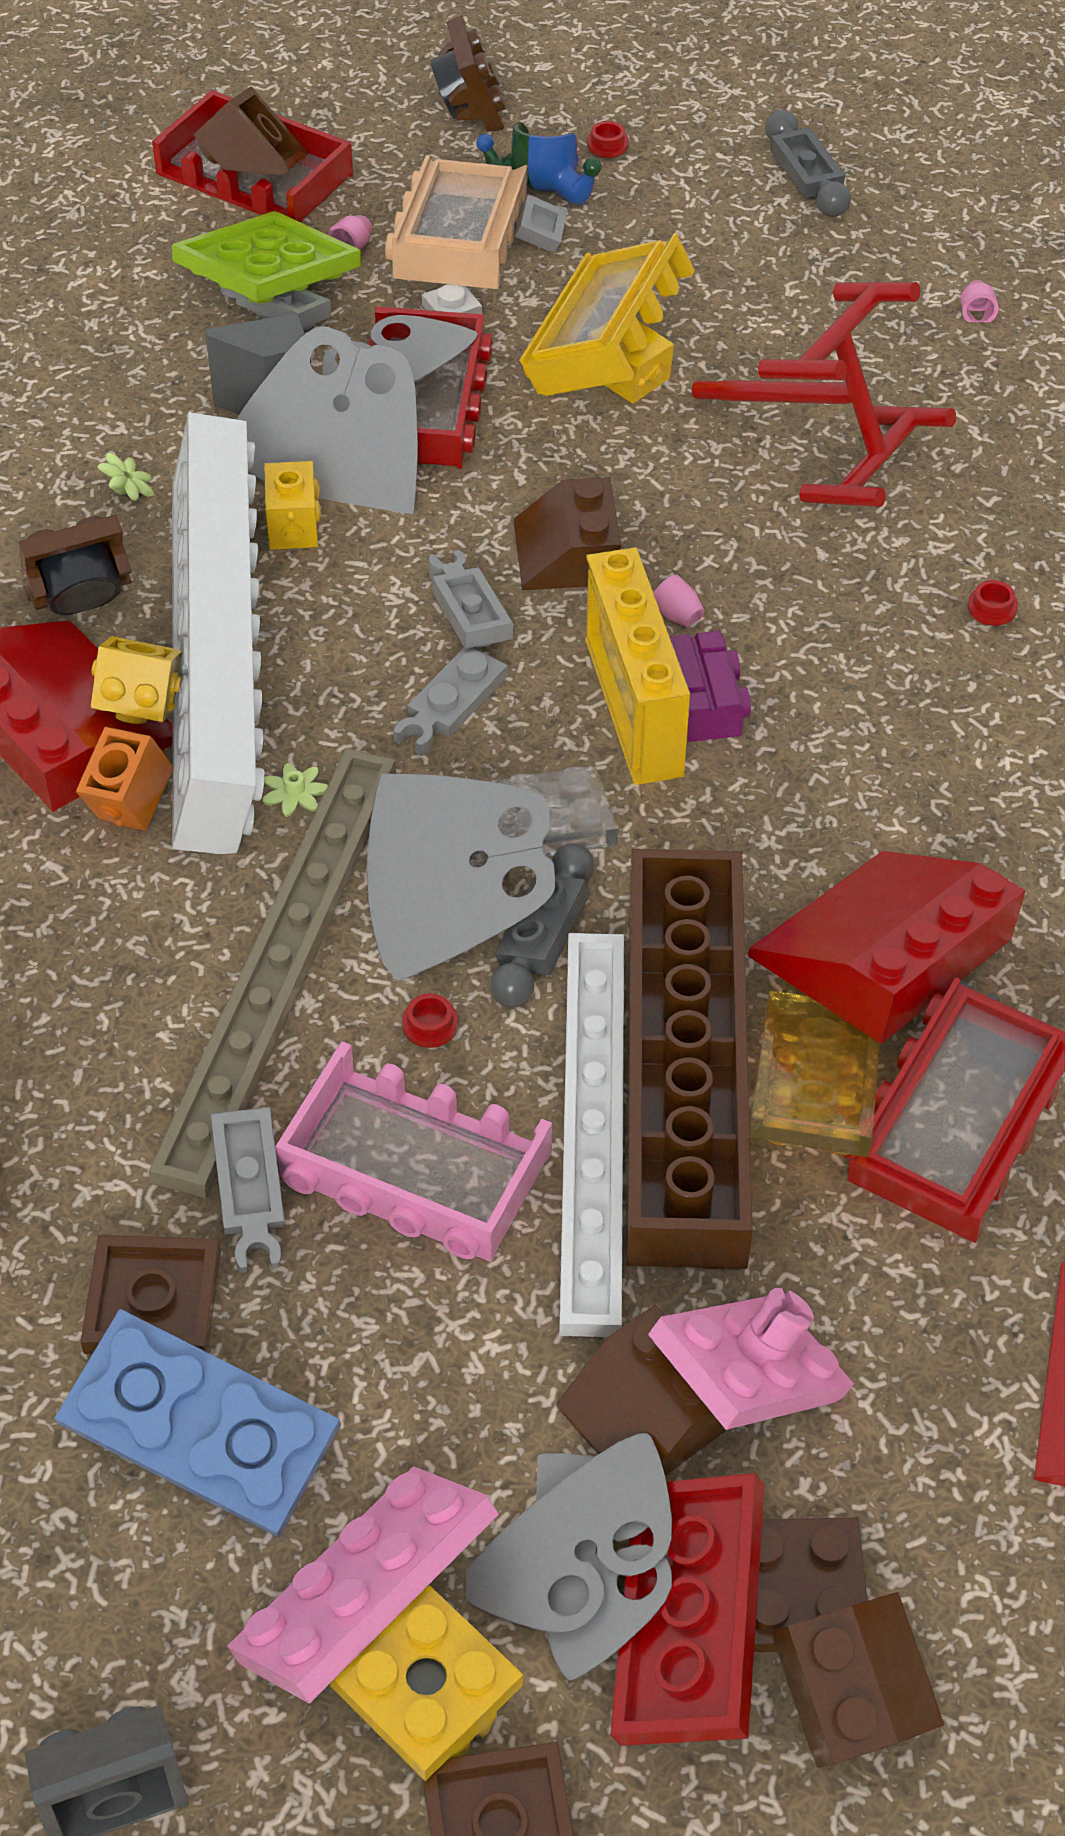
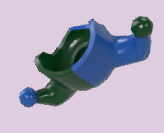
M517 122L513 125L511 153L505 157H500L494 150V140L491 135L482 134L476 140L478 149L484 154L486 164L510 166L512 170L527 165V186L529 188L542 192L554 190L570 203L583 205L591 196L595 176L602 170V164L599 159L589 157L583 164L584 174L581 176L576 169L579 157L577 153V137L574 133L560 136H536L529 134L525 124Z

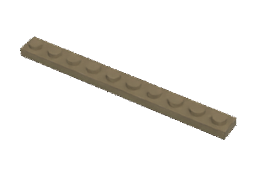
M345 748L149 1169L151 1184L207 1199L217 1176L211 1114L247 1109L368 838L375 796L381 774H396L395 759Z

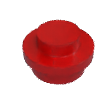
M614 121L596 123L587 137L588 150L599 157H617L624 154L629 147V138L625 133L624 127Z
M987 580L980 583L970 594L967 607L970 615L978 622L999 626L1007 624L1015 618L1018 610V601L1010 585L999 580Z
M427 993L417 996L410 1002L402 1015L404 1035L410 1042L420 1047L435 1048L451 1041L458 1031V1014L455 1008L445 997L438 994Z

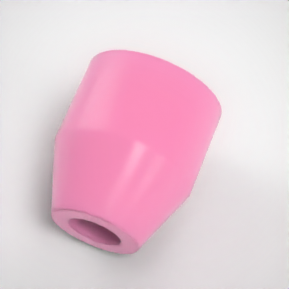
M363 215L346 216L329 229L328 235L342 242L351 243L354 247L361 250L369 241L372 224Z
M974 280L967 284L960 297L964 319L967 322L993 321L999 310L994 289L981 280ZM970 311H985L983 318L978 321L972 316Z
M675 574L668 577L654 591L660 613L667 620L688 628L703 617L705 610L696 591L679 575Z

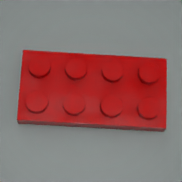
M756 1473L668 1481L666 1483L672 1516V1535L667 1554L664 1557L667 1559L672 1571V1587L666 1601L652 1619L618 1650L610 1736L620 1746L749 1739L765 1485ZM647 1527L645 1531L637 1536L629 1538V1547L633 1545H648L652 1547L654 1543V1536L650 1527ZM655 1567L645 1573L626 1576L624 1597L630 1600H639L648 1596L654 1590L657 1583Z

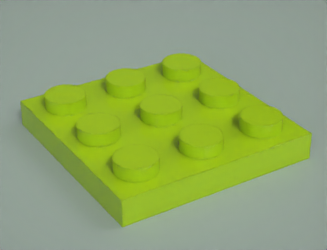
M273 211L172 244L173 262L190 269L193 274L204 276L218 283L224 289H231L247 297L250 302L268 303L274 300V296L289 291H302L307 289L309 284L324 279H337L342 277L344 272L361 267V250L279 212Z

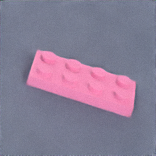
M413 1466L407 1473L395 1478L388 1485L386 1493L361 1517L349 1522L341 1531L339 1538L317 1560L301 1568L294 1576L292 1584L267 1608L251 1616L246 1622L244 1630L227 1647L244 1668L310 1704L499 1514L486 1494Z

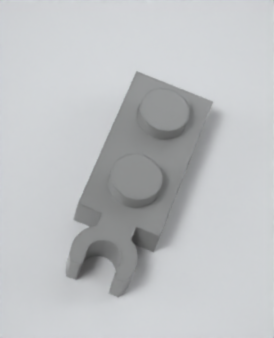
M221 287V293L224 296L236 298L237 305L254 311L257 316L271 318L297 313L303 331L309 330L313 327V324L331 317V300L306 289L302 291H289L274 296V300L268 303H253L247 297L231 289Z
M460 550L453 551V563L451 564L439 562L435 555L429 556V577L432 580V593L465 649L485 647L492 643L513 639V622L479 567L466 570V556Z
M463 648L407 705L408 718L399 721L394 727V742L400 744L410 735L420 736L415 742L416 754L422 756L431 750L433 735L436 732L450 738L508 677V665L474 648Z
M270 1107L211 1114L224 1235L242 1233V1237L235 1247L236 1268L240 1273L247 1272L246 1256L251 1250L256 1248L263 1249L269 1254L271 1269L278 1268L281 1261V1248L277 1239L268 1233V1229L283 1228L284 1213Z

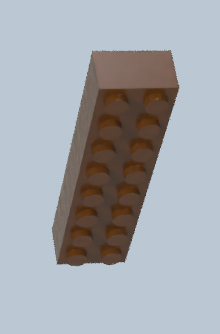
M632 849L629 889L627 1266L748 1269L753 1226L742 851Z

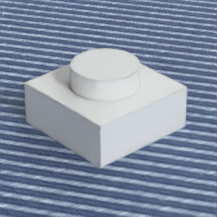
M448 284L422 294V306L425 310L482 314V305L466 286Z

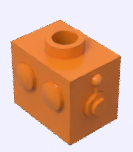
M104 727L76 792L98 819L114 823L118 827L125 826L147 831L174 766L151 736Z

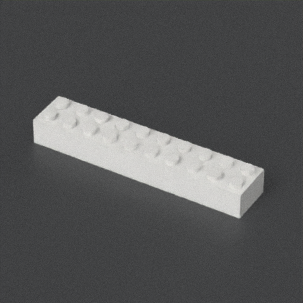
M188 412L172 484V648L183 650L179 671L180 677H182V686L180 693H176L175 708L172 712V765L174 766L172 771V849L227 854L237 853L242 835L250 836L254 821V804H251L252 800H261L264 787V769L256 768L255 760L259 761L262 752L263 729L255 728L254 721H258L260 717L262 691L254 689L253 683H257L259 678L261 653L253 651L252 645L255 646L257 644L260 616L252 614L251 610L256 607L259 590V580L251 578V573H254L256 568L258 545L257 543L250 542L255 533L257 510L249 508L254 499L256 476L248 474V471H251L253 466L255 443L247 441V421Z

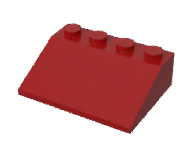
M70 620L0 627V756L52 812L80 797L76 790L104 727L151 736L161 751L172 745V723L167 718L163 722L147 719L146 723H128L118 720L115 712L91 708L94 686L92 665L94 660H97L98 648Z
M881 851L751 946L748 957L882 1044L925 1010L936 993L945 994L955 977L962 980L1012 940L1026 890L981 863Z

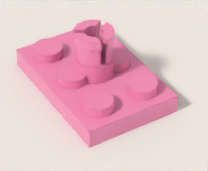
M782 1288L772 1289L765 1297L662 1316L648 1334L726 1430L835 1403L845 1397L854 1385L839 1367L836 1356L828 1348L819 1344L807 1330L814 1319L809 1305L790 1290L785 1295Z

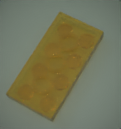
M769 990L748 1138L766 1140L771 1144L780 1146L791 1144L822 1149L835 1155L852 1154L869 1157L873 1135L879 1042L809 996Z

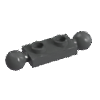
M777 110L771 113L765 123L766 135L771 140L770 151L804 198L817 196V206L826 216L837 217L845 213L851 202L850 192L844 185L845 174L810 127L798 130V121L790 111Z
M569 843L556 850L552 857L555 871V890L552 896L531 915L508 928L495 952L499 967L493 972L490 979L491 994L501 1005L506 1007L523 1005L530 999L534 991V979L531 973L551 974L568 940V934L572 932L590 896L586 881L594 871V859L591 852L583 845ZM536 875L525 895L531 892L536 885Z

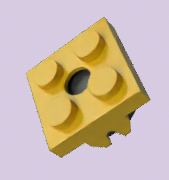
M428 1585L330 1683V1686L426 1781L450 1757L466 1756L470 1748V1742L477 1734L484 1738L489 1733L497 1717V1711L523 1686L524 1675L441 1595Z

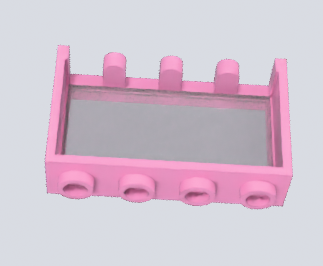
M341 1041L275 1146L278 1172L285 1183L299 1193L311 1194L313 1191H317L334 1198L340 1207L351 1214L363 1216L369 1212L388 1220L395 1230L405 1236L418 1237L420 1234L443 1242L444 1247L457 1257L473 1259L477 1256L492 1262L498 1247L543 1165L552 1153V1122L541 1119L534 1131V1139L532 1141L509 1132V1113L499 1105H489L481 1121L457 1112L456 1093L445 1084H437L428 1100L405 1092L404 1073L396 1065L385 1064L376 1080L354 1072L352 1045Z

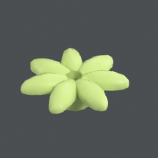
M107 453L106 459L108 463L98 465L100 471L113 477L109 482V487L120 495L127 493L133 501L138 500L139 493L146 497L154 494L151 487L147 484L152 479L151 475L144 471H135L136 463L133 458L128 457L122 462L113 453Z
M286 763L283 768V778L277 776L264 777V784L273 789V791L266 794L262 802L265 805L283 802L282 813L285 817H289L294 813L298 803L305 809L315 812L317 811L318 804L313 796L324 795L328 785L313 782L319 773L317 767H311L301 773L297 771L293 764Z

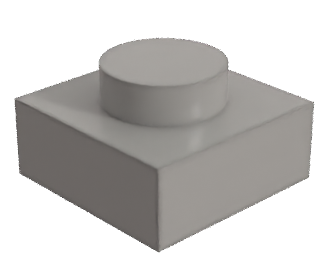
M528 194L520 208L514 237L544 250L555 252L561 243L567 211Z

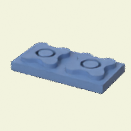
M119 1309L54 1418L58 1425L278 1538L290 1520L341 1427L340 1419L122 1309Z

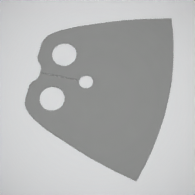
M320 326L310 330L281 358L237 418V420L247 421V441L255 443L252 470L248 472L265 481L264 463L313 461L314 478H317L320 485L319 499L413 515L418 461L417 408L414 377L407 357L398 350L380 344L374 345L371 348L356 346L351 342L350 337L346 333L329 327ZM321 345H331L338 351L340 357L337 370L326 376L316 373L310 363L312 352ZM378 363L387 364L395 374V384L391 390L384 394H375L370 391L365 381L368 369ZM338 395H345L350 401L348 409L343 412L337 411L333 406V401Z
M381 774L372 811L368 840V900L381 961L397 981L441 964L501 933L531 915L552 896L555 890L554 863L550 858L546 857L543 851V840L551 829L549 804L543 796L513 785L467 778L423 774ZM515 807L526 809L532 817L529 830L519 837L509 838L504 836L498 826L502 814ZM484 851L488 856L485 865L479 868L471 866L469 862L470 856L474 852ZM518 866L532 869L536 875V885L533 890L522 897L507 895L502 886L506 873Z

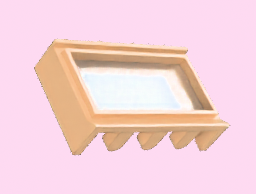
M426 155L420 171L413 172L411 191H406L404 194L403 212L398 211L396 213L394 233H388L385 255L386 260L393 262V278L498 289L500 285V264H506L507 243H513L515 222H518L521 205L527 196L528 166L524 165L516 170H512L510 166L441 159H435L433 162L430 161V155Z

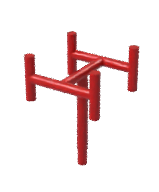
M917 282L836 283L833 289L835 301L853 302L799 359H762L758 365V374L762 379L834 381L845 379V382L696 380L692 385V395L696 399L813 404L852 403L867 454L839 485L803 484L799 491V497L805 503L882 507L886 500L885 490L882 487H863L866 482L917 426L953 427L956 422V412L953 408L873 407L851 332L880 302L918 301L921 290ZM836 350L838 360H825ZM879 425H892L882 436Z

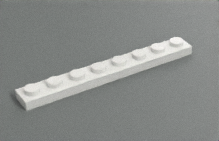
M568 934L559 1336L609 1337L622 1328L624 934Z

